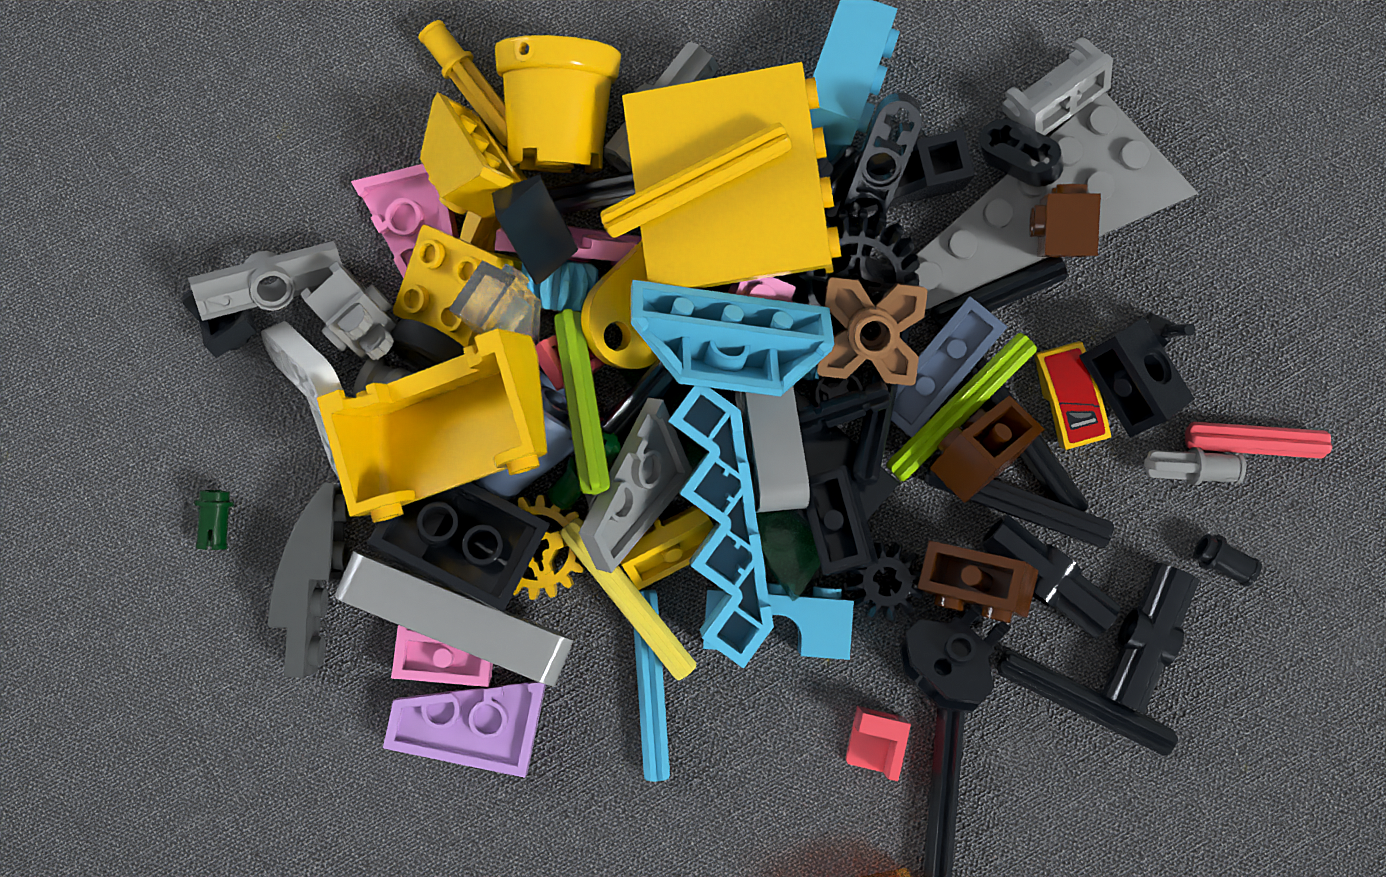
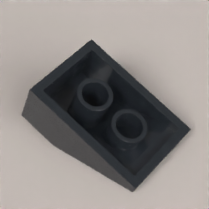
M468 482L403 505L402 510L404 514L379 522L367 543L372 551L503 613L550 523Z

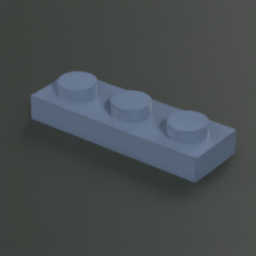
M969 296L919 356L915 384L912 386L898 384L891 421L910 437H913L1007 330L1008 326Z

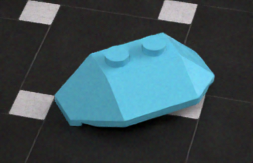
M632 280L631 325L679 384L781 397L827 356L834 347L831 314L828 307Z

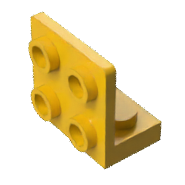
M422 225L393 307V313L403 319L419 321L434 327L464 347L470 345L477 346L474 337L497 328L505 330L519 292L517 283L518 275L522 268V261L513 256L486 251L437 228Z

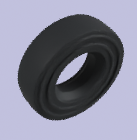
M402 319L391 333L394 341L391 349L403 360L420 371L465 354L463 350L465 347L440 330L419 321Z

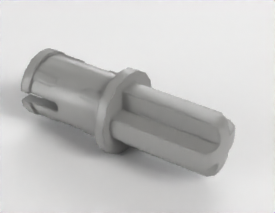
M1193 447L1188 452L1151 450L1144 460L1148 477L1187 480L1190 485H1199L1202 481L1240 484L1245 478L1247 466L1242 454L1204 453L1198 447Z

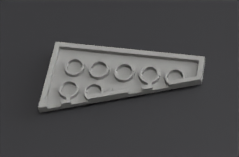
M1104 92L1078 111L1049 137L1059 144L1062 151L1064 167L1059 179L1047 186L1035 187L1007 174L917 254L920 267L914 272L919 275V286L925 287L928 291L925 311L1050 258L1037 257L1038 237H1030L1029 235L1030 211L1035 205H1040V199L1046 194L1052 193V188H1056L1057 184H1088V193H1101L1099 237L1174 204L1188 200L1197 195L1198 192L1109 95ZM1045 158L1042 162L1048 163L1049 158ZM1031 159L1032 166L1039 163Z

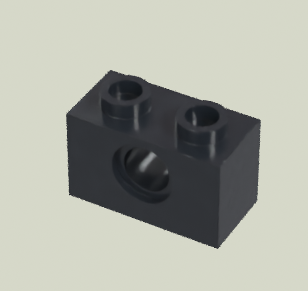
M1144 317L1107 336L1079 355L1130 438L1168 421L1195 399Z

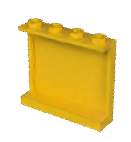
M802 62L622 95L635 193L775 123H781L785 127L792 145L788 152L640 225L648 282L701 289L825 268L826 273L834 272L832 258L841 257L837 226L827 228L824 208L834 207L830 176L820 178L817 159L827 157L823 127L812 128L810 114L811 109L820 108L815 77L805 79Z

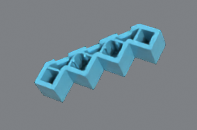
M694 386L668 423L703 447L707 452L679 489V494L717 522L689 559L691 567L726 592L701 626L700 633L703 640L744 669L773 629L774 624L769 603L750 468L744 441L741 410L711 388Z

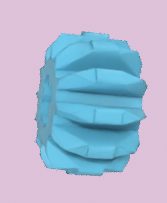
M567 260L545 281L535 285L522 263L517 283L519 287L518 299L532 307L558 311L572 309V311L582 312L588 292L598 282L599 269L593 264Z

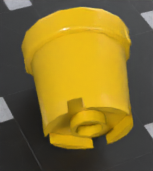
M525 35L506 38L495 44L496 71L503 78L507 160L510 165L514 166L520 163L519 169L528 171L571 173V169H574V164L585 165V173L601 171L611 84L615 83L619 75L620 51L612 45L599 41L568 36ZM529 45V52L526 54L525 49Z

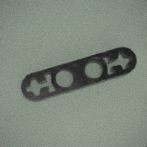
M897 92L885 97L878 105L833 223L839 221V210L842 208L847 210L849 219H857L850 211V205L857 198L861 197L874 200L878 206L876 212L868 217V221L872 222L881 212L885 215L887 214L921 130V110L914 97L907 93ZM899 108L906 109L907 119L911 122H901L895 135L896 143L888 140L891 122L887 114L896 115ZM887 153L895 160V166L887 174L875 175L867 168V161L874 154ZM870 245L865 247L868 256H870L873 248ZM858 258L855 260L854 269L849 270V274L859 270Z

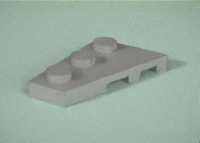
M647 398L609 472V489L598 494L579 531V535L597 570L609 573L615 570L679 493V489L692 473L673 425L668 423L670 416L663 400Z

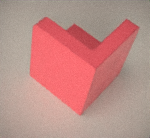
M857 706L845 757L847 763L883 772L887 779L898 782L911 724L903 716Z

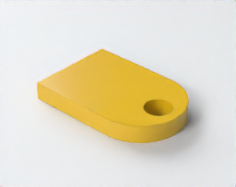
M642 240L591 288L582 307L581 326L588 347L602 362L620 369L645 368L654 364L658 359L631 325L632 280L648 282ZM612 322L617 324L622 331V342L615 350L610 349L604 340L605 329Z

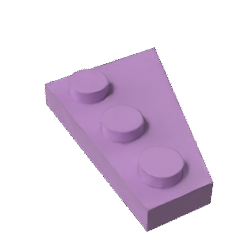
M530 681L396 698L392 703L383 748L525 778L528 774L546 684Z

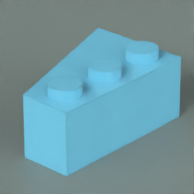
M840 0L813 74L816 80L820 108L810 110L812 128L823 127L826 158L829 162L833 160L843 147L851 146L856 131L866 133L875 105L867 103L869 93L878 96L888 67L879 65L881 57L891 58L900 33L899 30L892 28L897 8L874 0Z

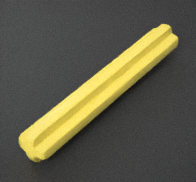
M579 518L572 520L560 531L563 540L672 676L677 680L687 677L697 666L695 660L619 565L612 573L595 568L579 535L584 522Z

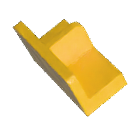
M693 505L664 521H661L660 517L655 520L654 526L645 532L621 561V565L638 590L690 564L689 559L714 527L708 514L696 505Z

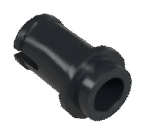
M1210 534L1204 535L1194 549L1193 557L1199 561L1201 568L1205 570L1213 568L1239 582L1243 587L1252 585L1262 569L1260 560L1252 558L1228 545L1226 538L1220 534L1215 536Z

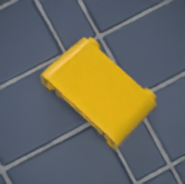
M497 328L474 337L477 346L470 345L463 348L464 355L388 384H368L365 386L366 390L355 394L356 397L345 396L344 390L340 389L317 397L350 517L371 515L373 522L389 520L404 514L402 510L403 505L508 469L509 475H515L538 468L540 466L538 458L547 453L539 360L533 338L529 335Z

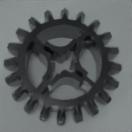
M863 207L859 209L857 219H849L847 210L842 208L839 210L838 222L833 223L830 217L825 215L827 228L837 226L840 246L848 244L847 248L841 252V257L832 258L834 272L826 273L825 268L793 273L794 276L789 279V284L796 287L794 292L798 293L795 296V303L825 307L826 292L817 281H825L826 286L829 277L849 278V270L854 269L855 260L858 258V276L853 277V279H857L867 294L878 292L869 297L873 305H875L896 283L919 285V275L914 271L920 267L918 256L911 254L914 250L913 240L910 237L901 238L903 229L898 222L886 228L887 218L882 212L872 222L868 221L867 209ZM866 245L875 247L883 252L893 266L882 265V260L869 257L866 254ZM831 314L832 328L837 324L843 330L845 327ZM871 321L864 325L861 330L862 335L865 337L868 333L869 324L874 323L879 328L878 323Z

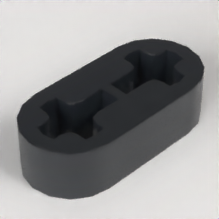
M997 119L987 124L979 134V144L985 162L1028 185L1035 187L1047 186L1059 179L1063 172L1064 163L1059 144L1055 140L1016 121ZM1008 139H1010L1011 146L1005 143ZM995 142L1000 143L997 147L993 145ZM1045 158H1049V162H1048V163H1045V162H1042V161H1044ZM1031 159L1039 163L1032 166Z

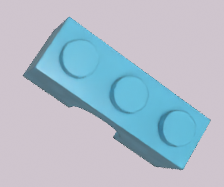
M767 583L772 615L786 616L793 620L797 626V651L800 656L850 660L854 601L850 598L842 597L841 588L814 586L813 595L794 594V585ZM719 586L717 588L707 587L705 621L726 594ZM703 640V649L717 650Z

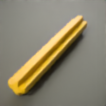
M775 123L602 210L600 217L604 228L611 237L616 238L788 152L792 148L789 135L781 123Z

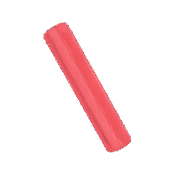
M1191 422L1185 430V445L1189 449L1198 447L1205 451L1320 459L1324 458L1332 450L1331 435L1324 430L1209 422Z

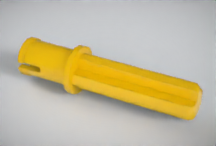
M433 21L420 32L418 39L427 47L443 68L442 76L454 82L501 145L507 147L505 103L472 62L474 56L471 51H464L447 30L443 21Z

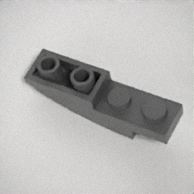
M324 482L309 501L294 526L276 572L270 599L267 627L287 628L284 677L305 678L318 672V666H321L324 662L326 642L325 638L320 636L321 617H325L327 613L329 598L327 589L322 588L323 580L342 578V570H346L350 560V545L348 541H344L345 522H349L351 517L341 483Z

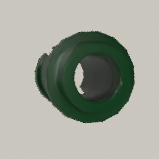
M200 490L199 499L194 500V505L199 506L195 548L207 550L208 547L212 546L211 550L228 549L229 507L234 506V501L230 500V491Z

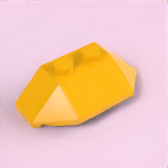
M439 92L436 93L432 101L420 154V160L429 175L428 180L437 189L440 195V202L450 210L462 215L468 210L483 218L496 217L492 193L527 178L517 164L514 166L510 165L507 160L506 149L498 139L488 132L484 121L478 113Z

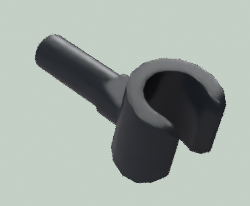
M1151 312L1145 318V320L1149 321L1148 325L1163 348L1175 336H1192L1195 333V326L1193 324H1176Z

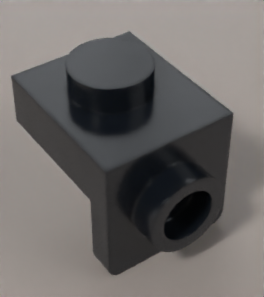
M192 290L182 296L184 306L200 323L204 346L215 358L229 350L233 351L241 348L250 340L251 336L257 333L251 308L202 321Z

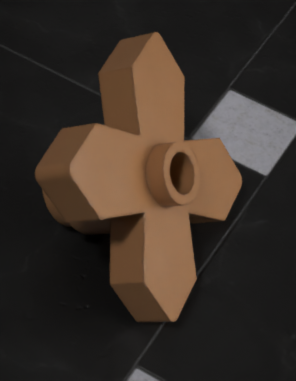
M829 277L827 279L824 306L830 308V313L845 328L833 335L834 347L817 364L818 375L846 379L868 359L873 362L885 383L914 385L919 356L900 338V332L924 318L927 289L919 285L896 283L873 305L857 279ZM874 321L879 325L878 335L871 339L863 337L861 330L864 325Z

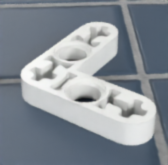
M286 321L261 331L266 350L278 369L307 397L328 460L339 479L317 397L338 389L343 390L340 381L327 359Z

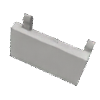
M1081 37L1073 43L1076 50L1069 54V59L1023 92L1016 87H1011L1007 90L1005 95L1008 99L1002 103V111L1011 120L1046 135L1111 88L1113 58L1109 54L1101 52L1086 38Z

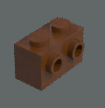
M1057 184L1056 188H1052V193L1042 197L1040 205H1035L1030 211L1029 235L1030 237H1038L1037 257L1098 256L1101 193H1088V184Z
M1009 395L987 412L984 408L977 411L962 427L964 431L959 426L951 431L937 446L943 453L930 469L950 490L966 503L1011 465L1045 429Z
M929 540L918 589L935 596L934 605L962 612L964 603L982 607V617L1011 623L1012 615L1028 618L1039 570L1024 561Z

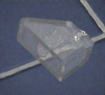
M482 260L449 310L478 335L499 328L529 335L533 338L535 346L539 343L541 300L526 287L530 280L519 270L508 264H504L502 269H499Z

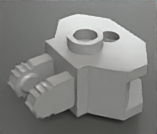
M336 261L329 267L333 275L314 292L307 287L300 294L304 301L324 321L326 326L322 329L323 334L339 350L343 351L346 347H349L360 358L378 360L387 354L393 346L394 341L391 333L399 323L388 311L392 304L373 284L366 288L345 267Z

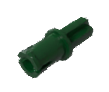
M602 432L607 466L609 467L618 457L622 445L618 442L619 437L616 434ZM575 454L568 460L566 471L548 489V496L551 502L564 510L571 509L584 494L579 486Z

